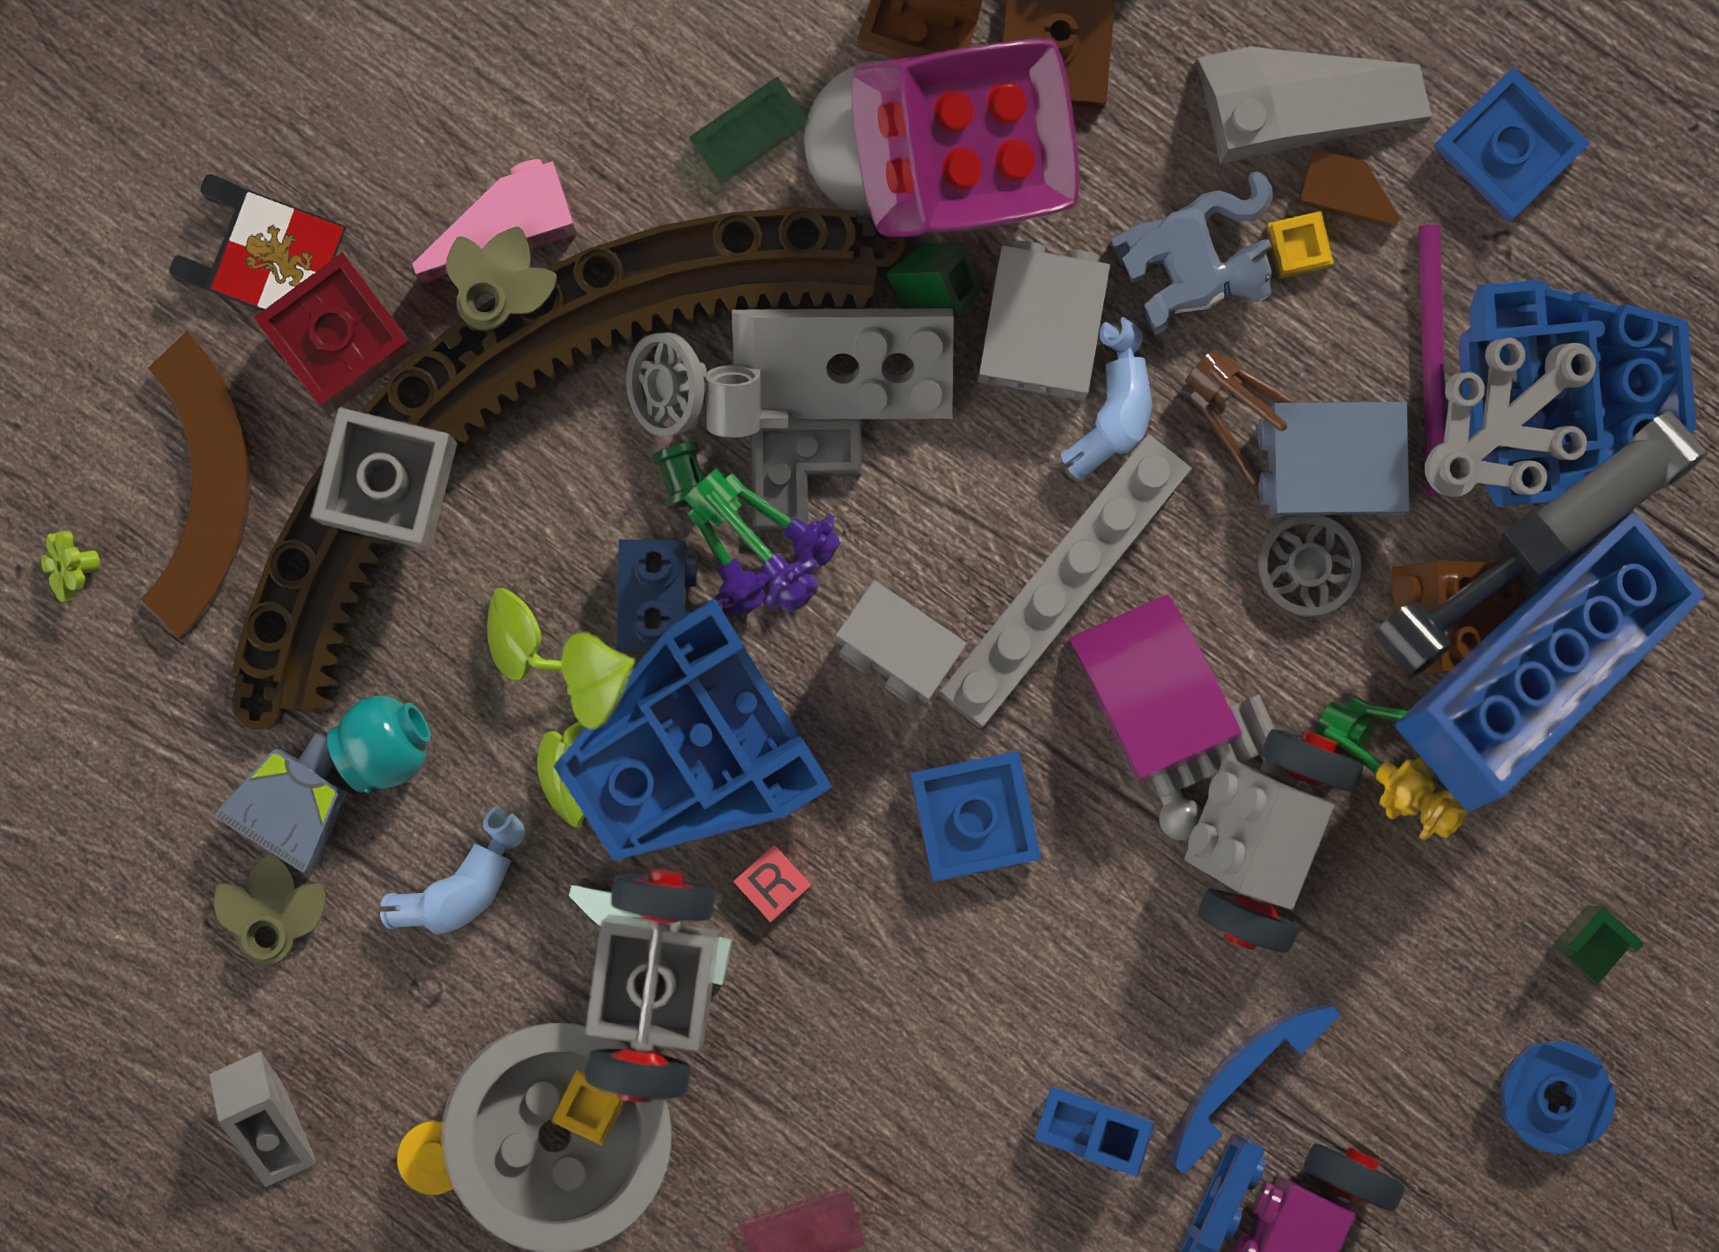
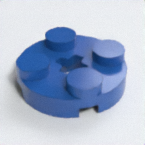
M1554 1040L1529 1044L1519 1055L1514 1057L1503 1075L1500 1086L1501 1114L1504 1121L1510 1125L1517 1137L1528 1145L1548 1153L1564 1154L1580 1149L1587 1143L1591 1144L1603 1135L1614 1114L1615 1092L1613 1085L1609 1082L1608 1074L1603 1069L1604 1065L1596 1055L1586 1048L1573 1043ZM1557 1081H1562L1565 1083L1564 1093L1571 1096V1101L1568 1107L1559 1105L1554 1113L1547 1109L1548 1100L1543 1095L1547 1087L1554 1088Z

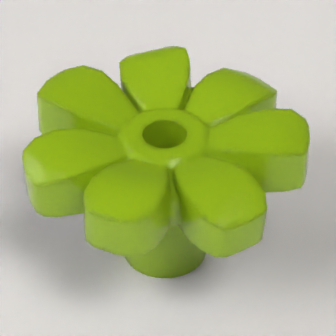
M70 531L47 534L46 547L49 553L42 554L41 556L43 572H52L49 577V583L59 601L74 600L75 590L83 589L84 574L99 571V556L94 550L79 552V549L73 545V535Z

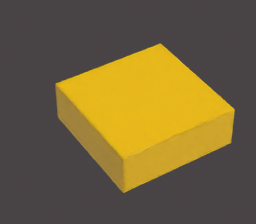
M1321 211L1267 224L1266 230L1271 244L1278 279L1329 268L1334 264Z
M576 1070L552 1122L604 1147L626 1100L619 1099L617 1097L618 1094L600 1090L589 1085L586 1082V1074Z

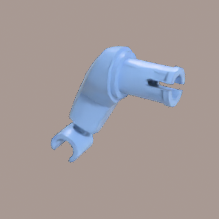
M1124 317L1121 318L1122 332L1120 335L1118 330L1107 322L1103 323L1100 328V340L1103 344L1117 352L1118 360L1106 364L1107 401L1097 414L1096 428L1072 447L1061 453L1064 464H1068L1070 461L1074 463L1068 470L1081 481L1087 478L1089 473L1116 452L1121 455L1124 453L1130 454L1144 437L1149 423L1152 399L1145 358L1134 357V353L1142 344L1143 335L1135 324Z
M500 807L491 809L483 821L485 831L492 837L488 848L486 849L474 844L455 875L431 884L424 893L386 894L380 906H395L396 910L399 911L380 912L384 926L388 929L425 926L432 933L439 935L456 930L472 921L492 904L511 863V860L502 855L505 849L514 848L524 840L525 829L522 822L513 813L507 816Z

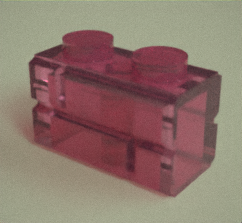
M848 1185L744 1218L741 1223L748 1252H846L865 1245V1236Z

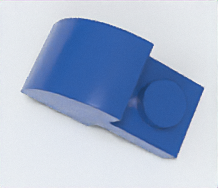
M1051 1086L1034 1140L1082 1156L1083 1159L1138 1177L1156 1122L1111 1104H1104Z

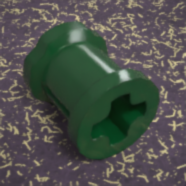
M697 442L678 444L652 454L654 464L660 466L668 497L664 500L666 509L689 506L684 497L704 480L696 456L700 452Z

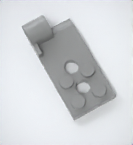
M953 308L732 310L733 365L713 368L707 372V377L705 378L706 428L710 433L722 437H744L758 432L760 428H789V420L953 419ZM846 353L852 355L859 365L853 373L843 376L833 373L827 365L828 361L837 354ZM903 353L909 356L914 364L907 373L893 375L883 368V361L891 354Z

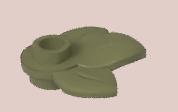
M516 226L497 234L482 249L470 239L458 236L449 250L446 268L448 276L459 289L457 295L458 312L462 319L475 329L492 330L504 324L510 314L533 313L542 307L555 288L557 280L555 272L544 268H530V248L526 236L520 227ZM489 294L495 297V306L491 311L480 312L476 309V301L480 296Z
M273 853L267 854L253 867L244 887L227 883L218 884L214 897V910L220 924L238 935V944L244 956L250 961L261 965L274 964L283 960L290 953L295 938L308 934L316 928L322 918L326 904V892L322 884H308L296 888L295 880L289 868ZM265 926L273 928L276 932V941L269 948L262 946L258 940V933Z

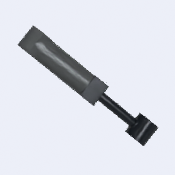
M1671 410L1661 414L1639 431L1627 446L1538 512L1533 509L1505 530L1498 545L1499 550L1505 556L1502 560L1431 613L1424 610L1417 601L1405 605L1381 624L1373 636L1408 679L1416 677L1438 661L1451 648L1452 643L1445 636V629L1519 574L1532 589L1536 588L1564 567L1569 557L1661 488L1665 489L1673 485L1689 473L1705 458L1707 451Z

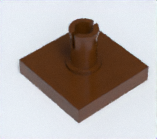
M1006 0L1002 43L1036 37L1051 38L1056 43L1063 60L1071 105L1105 108L1115 0Z

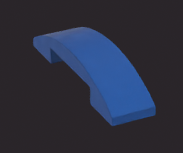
M1326 1004L1308 1007L1271 1022L1233 1049L1210 1073L1188 1106L1174 1140L1170 1162L1185 1174L1223 1135L1207 1118L1283 1041L1293 1051L1303 1054L1341 1014L1333 1006Z

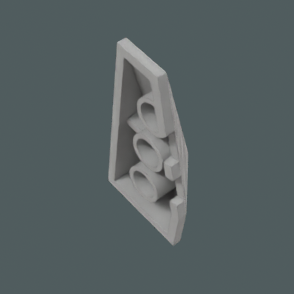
M1259 47L1236 49L1199 57L1196 60L1220 164L1409 124L1432 117L1420 64Z

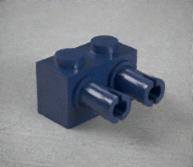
M619 539L617 651L620 654H646L669 626L696 610L687 609V587H697L698 555L688 554V545L685 540Z

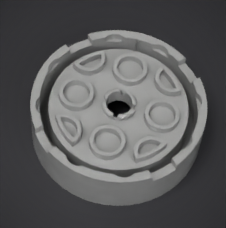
M542 1023L517 1029L499 1037L478 1052L466 1065L452 1087L446 1102L441 1128V1147L446 1171L454 1191L471 1215L483 1227L506 1242L524 1249L537 1252H573L599 1245L613 1238L630 1226L645 1211L656 1195L666 1173L671 1150V1122L666 1099H652L648 1103L626 1101L604 1147L569 1131V1143L559 1151H547L539 1143L538 1133L540 1127L546 1121L553 1119L576 1070L586 1074L590 1052L599 1049H624L628 1047L618 1039L585 1035L586 1026Z

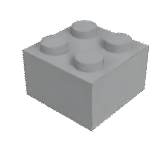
M339 408L311 518L322 525L431 550L457 442L447 433Z
M875 579L836 634V643L842 647L839 652L841 659L865 675L871 667L888 678L884 688L910 706L913 705L916 699L924 704L928 703L967 645L961 638Z

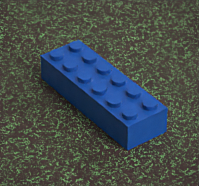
M1632 511L1573 554L1566 561L1564 567L1539 586L1395 724V727L1463 808L1470 812L1502 798L1706 595L1637 513Z

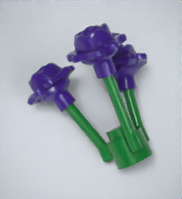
M717 468L684 497L693 508L687 515L699 527L719 563L716 569L723 580V584L720 586L719 593L714 599L721 609H727L732 615L738 617L752 612L764 602L770 610L777 609L781 604L785 609L792 612L805 606L817 593L818 583L814 574L822 565H826L832 559L837 548L840 546L839 537L833 530L835 517L829 513L824 520L812 521L809 524H805L795 516L790 519L744 487L733 473L725 478ZM735 496L783 528L782 534L794 542V563L788 564L779 553L773 555L741 520L735 511L742 504ZM709 520L717 527L726 521L764 563L762 569L765 572L755 574L752 571H742L736 558L730 559ZM772 579L769 588L770 593L766 596L763 587L765 583Z

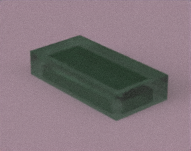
M777 76L689 137V141L721 186L805 128L809 119Z

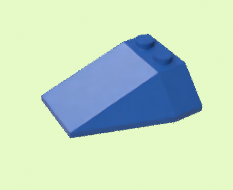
M715 599L710 600L672 624L660 635L632 669L620 701L609 720L603 726L595 729L584 727L553 765V768L613 861L786 817L833 787L806 743L796 731Z

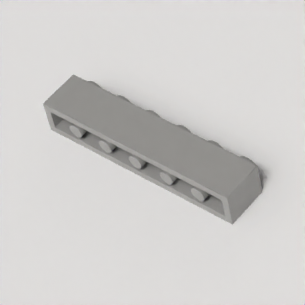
M1148 434L944 685L938 695L981 729L1192 468Z

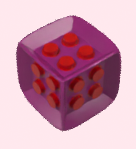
M1036 37L867 63L855 68L851 94L859 164L869 212L880 234L892 237H910L927 231L945 232L982 228L1048 216L1072 209L1077 205L1079 195V161L1071 98L1063 60L1056 43L1051 38Z

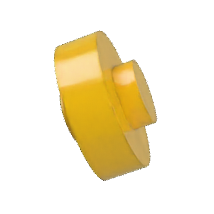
M442 1120L426 1121L411 1129L402 1139L397 1153V1165L403 1180L412 1189L427 1195H439L453 1189L442 1155Z

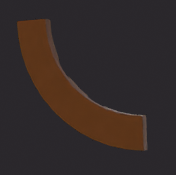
M188 331L148 367L149 371L168 394L181 419L191 458L192 490L187 521L178 547L156 583L141 598L147 607L181 640L203 618L224 585L223 581L242 543L248 517L251 488L250 459L245 430L240 421L235 402L229 392L230 389L210 355Z

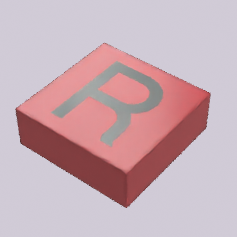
M775 844L733 881L770 922L811 886L808 880Z

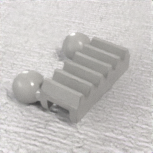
M1260 694L1230 707L1242 731L1239 740L1152 778L1156 786L1155 791L1163 804L1159 815L1160 826L1163 832L1170 838L1180 841L1188 840L1193 828L1198 824L1202 815L1200 806L1194 800L1183 797L1180 789L1217 774L1224 757L1241 763L1262 754L1266 738L1271 729L1275 728ZM1261 755L1263 763L1260 770L1291 782V779L1298 781V779L1288 775L1285 768L1265 759Z

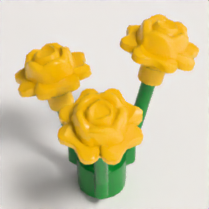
M1357 696L1352 697L1348 706L1337 700L1331 702L1322 713L1315 733L1337 742L1335 749L1352 756L1376 773V780L1385 786L1384 794L1380 799V805L1386 808V816L1394 819L1400 814L1403 816L1408 814L1416 815L1420 810V821L1423 824V830L1419 838L1423 841L1428 839L1433 833L1447 839L1450 834L1456 832L1463 823L1467 811L1449 790H1441L1435 794L1432 793L1435 790L1434 782L1432 781L1434 772L1428 768V765L1421 757L1417 758L1414 762L1406 760L1400 768H1397L1390 762L1383 764L1364 750L1370 742L1374 731L1373 724L1367 722V716L1398 722L1408 711L1371 704Z

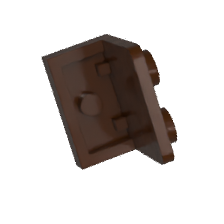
M870 0L857 39V48L892 59L970 48L979 21L983 0Z
M1430 561L1392 567L1394 613L1413 601H1417L1424 610L1431 613L1498 562ZM1519 575L1445 629V636L1452 643L1451 648L1438 661L1419 675L1449 673L1520 606ZM1397 665V676H1406Z

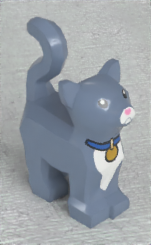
M1260 172L1250 173L1248 177L1251 196L1247 200H1240L1221 190L1204 193L1190 205L1171 213L1164 220L1138 224L1111 239L1110 244L1121 267L1125 266L1131 283L1145 278L1147 268L1154 264H1163L1172 282L1170 286L1154 295L1144 305L1146 309L1144 316L1154 336L1161 334L1168 328L1169 317L1209 309L1230 296L1247 297L1255 302H1259L1271 294L1270 279L1272 271L1266 253L1271 248L1269 239L1243 247L1225 263H1221L1213 248L1206 225L1208 218L1216 212L1234 221H1252L1266 213L1273 200L1272 186L1265 175Z

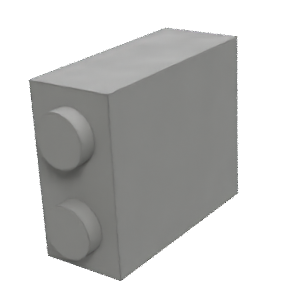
M1013 241L1012 247L1002 245L977 383L1084 401L1089 392L1110 264L1098 262L1099 256L1088 251L1068 250L1066 256L1044 253V245L1030 241Z

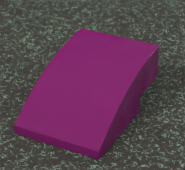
M1169 594L1068 638L1114 738H1117L1138 785L1240 739L1242 735L1241 728L1202 651Z

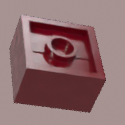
M343 252L253 317L318 406L329 415L417 351Z

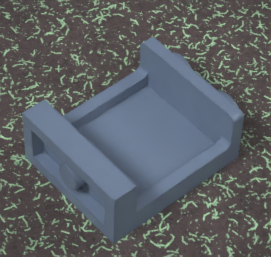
M1407 402L1274 403L1270 409L1287 423L1285 431H1279L1263 418L1259 419V450L1268 451V472L1260 473L1259 497L1261 505H1269V518H1281L1284 515L1378 514V518H1399L1409 512Z

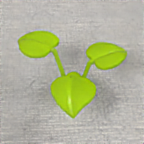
M496 588L493 590V596L489 605L487 637L490 653L498 669L512 680L525 679L529 674L530 665L538 670L562 671L565 681L569 685L567 692L571 696L572 708L578 722L566 729L563 737L556 731L544 734L538 749L537 770L542 789L553 809L573 827H583L582 823L585 816L553 768V765L584 727L595 729L603 726L609 720L620 701L630 673L639 660L622 655L606 646L596 637L583 632L573 634L567 639L561 661L541 658L536 653L541 644V632L533 613L514 593L505 588Z

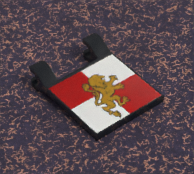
M208 174L205 176L200 188L203 197L212 203L235 209L213 269L178 255L174 257L169 273L178 282L263 311L337 257L347 226L250 191L218 176Z

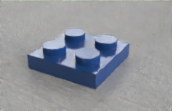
M1513 67L1433 147L1510 223L1590 143Z
M1019 751L910 773L932 882L1041 859Z

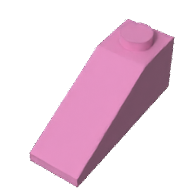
M534 159L512 167L510 169L511 175L500 178L412 263L415 274L420 281L425 284L448 276L446 268L447 256L458 236L470 239L482 249L497 234L517 226L523 230L529 248L533 249L576 235L575 224L553 161L543 164L542 160Z

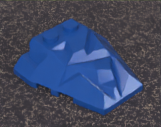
M1537 280L1477 285L1469 309L1471 327L1461 334L1458 343L1461 373L1470 372L1478 375L1482 379L1485 389L1481 401L1471 406L1468 440L1482 429L1489 373L1485 354L1488 345L1492 341L1514 338L1522 344L1525 351L1523 364L1519 369L1513 371L1509 405L1546 374V357L1555 346L1568 343L1583 344L1591 350L1596 360L1594 375L1587 384L1581 387L1565 388L1522 425L1524 427L1554 430L1558 427H1577L1584 432L1587 439V447L1584 454L1575 460H1559L1548 452L1497 446L1481 461L1513 466L1520 461H1536L1545 468L1547 482L1539 493L1532 495L1515 493L1510 487L1484 484L1495 506L1507 507L1553 501L1627 446L1639 431L1667 411L1671 410L1690 433L1695 431L1696 419L1688 320L1628 304L1619 306L1596 300L1594 295L1558 290L1549 287V283ZM1505 345L1501 348L1499 354L1500 360L1504 365H1507L1511 358L1510 350ZM1575 355L1571 361V369L1577 375L1580 370V362ZM1463 380L1462 392L1463 399L1465 400L1470 395V385L1466 380ZM1568 434L1562 439V447L1566 453L1572 448V439ZM1526 468L1522 473V482L1525 487H1529L1533 476L1531 471Z

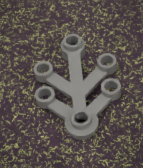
M1514 338L1496 339L1488 345L1485 354L1489 373L1482 429L1469 440L1471 406L1478 404L1483 398L1484 383L1478 375L1470 372L1454 374L1446 383L1445 394L1449 404L1444 442L1437 445L1430 452L1425 462L1426 478L1431 487L1441 495L1450 497L1462 496L1471 491L1476 483L1510 487L1515 493L1531 495L1539 493L1545 487L1547 482L1546 470L1536 461H1520L1513 466L1481 461L1497 446L1548 452L1559 460L1578 459L1586 450V436L1577 427H1558L1554 430L1524 427L1522 425L1565 388L1581 387L1592 379L1596 369V360L1591 350L1580 343L1555 346L1546 357V374L1509 405L1513 371L1519 369L1523 364L1525 351L1522 344ZM1504 345L1511 353V358L1507 365L1501 362L1499 356L1500 350ZM1575 355L1580 362V370L1577 375L1571 369V361ZM1463 380H1466L1470 385V395L1466 400L1459 393V385ZM1566 434L1572 439V448L1568 453L1562 447V439ZM1455 458L1460 463V474L1456 479L1450 473V464ZM1526 468L1531 471L1533 476L1529 487H1525L1522 482V473Z

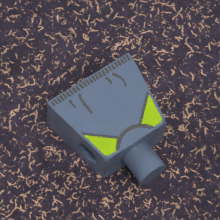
M315 733L299 759L281 749L271 751L221 806L214 817L301 872L313 873L318 866L348 793L347 789L327 777L335 765L330 756L327 739Z

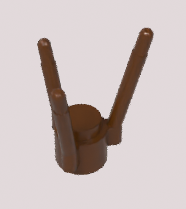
M1213 349L1185 379V382L1195 390L1188 400L1202 411L1248 482L1252 486H1256L1259 484V477L1211 402L1214 400L1219 406H1222L1234 395L1279 431H1285L1287 423L1245 389L1242 384L1245 383L1277 403L1296 402L1277 388L1242 368L1230 356L1225 359Z

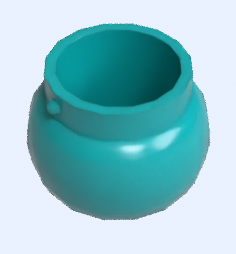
M388 695L371 696L352 705L345 712L338 726L329 730L327 746L330 756L343 779L354 790L360 793H370L374 787L380 789L396 787L414 778L424 765L427 755L426 743L430 741L431 734L425 718L412 703L403 704L401 701Z

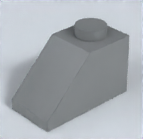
M261 1051L209 1074L218 1122L265 1187L316 1165L315 1156L287 1091Z

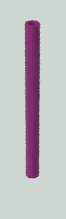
M1436 224L1418 227L1425 462L1430 452L1437 445L1444 442L1446 430L1440 225ZM1426 478V495L1429 497L1444 496L1436 492Z

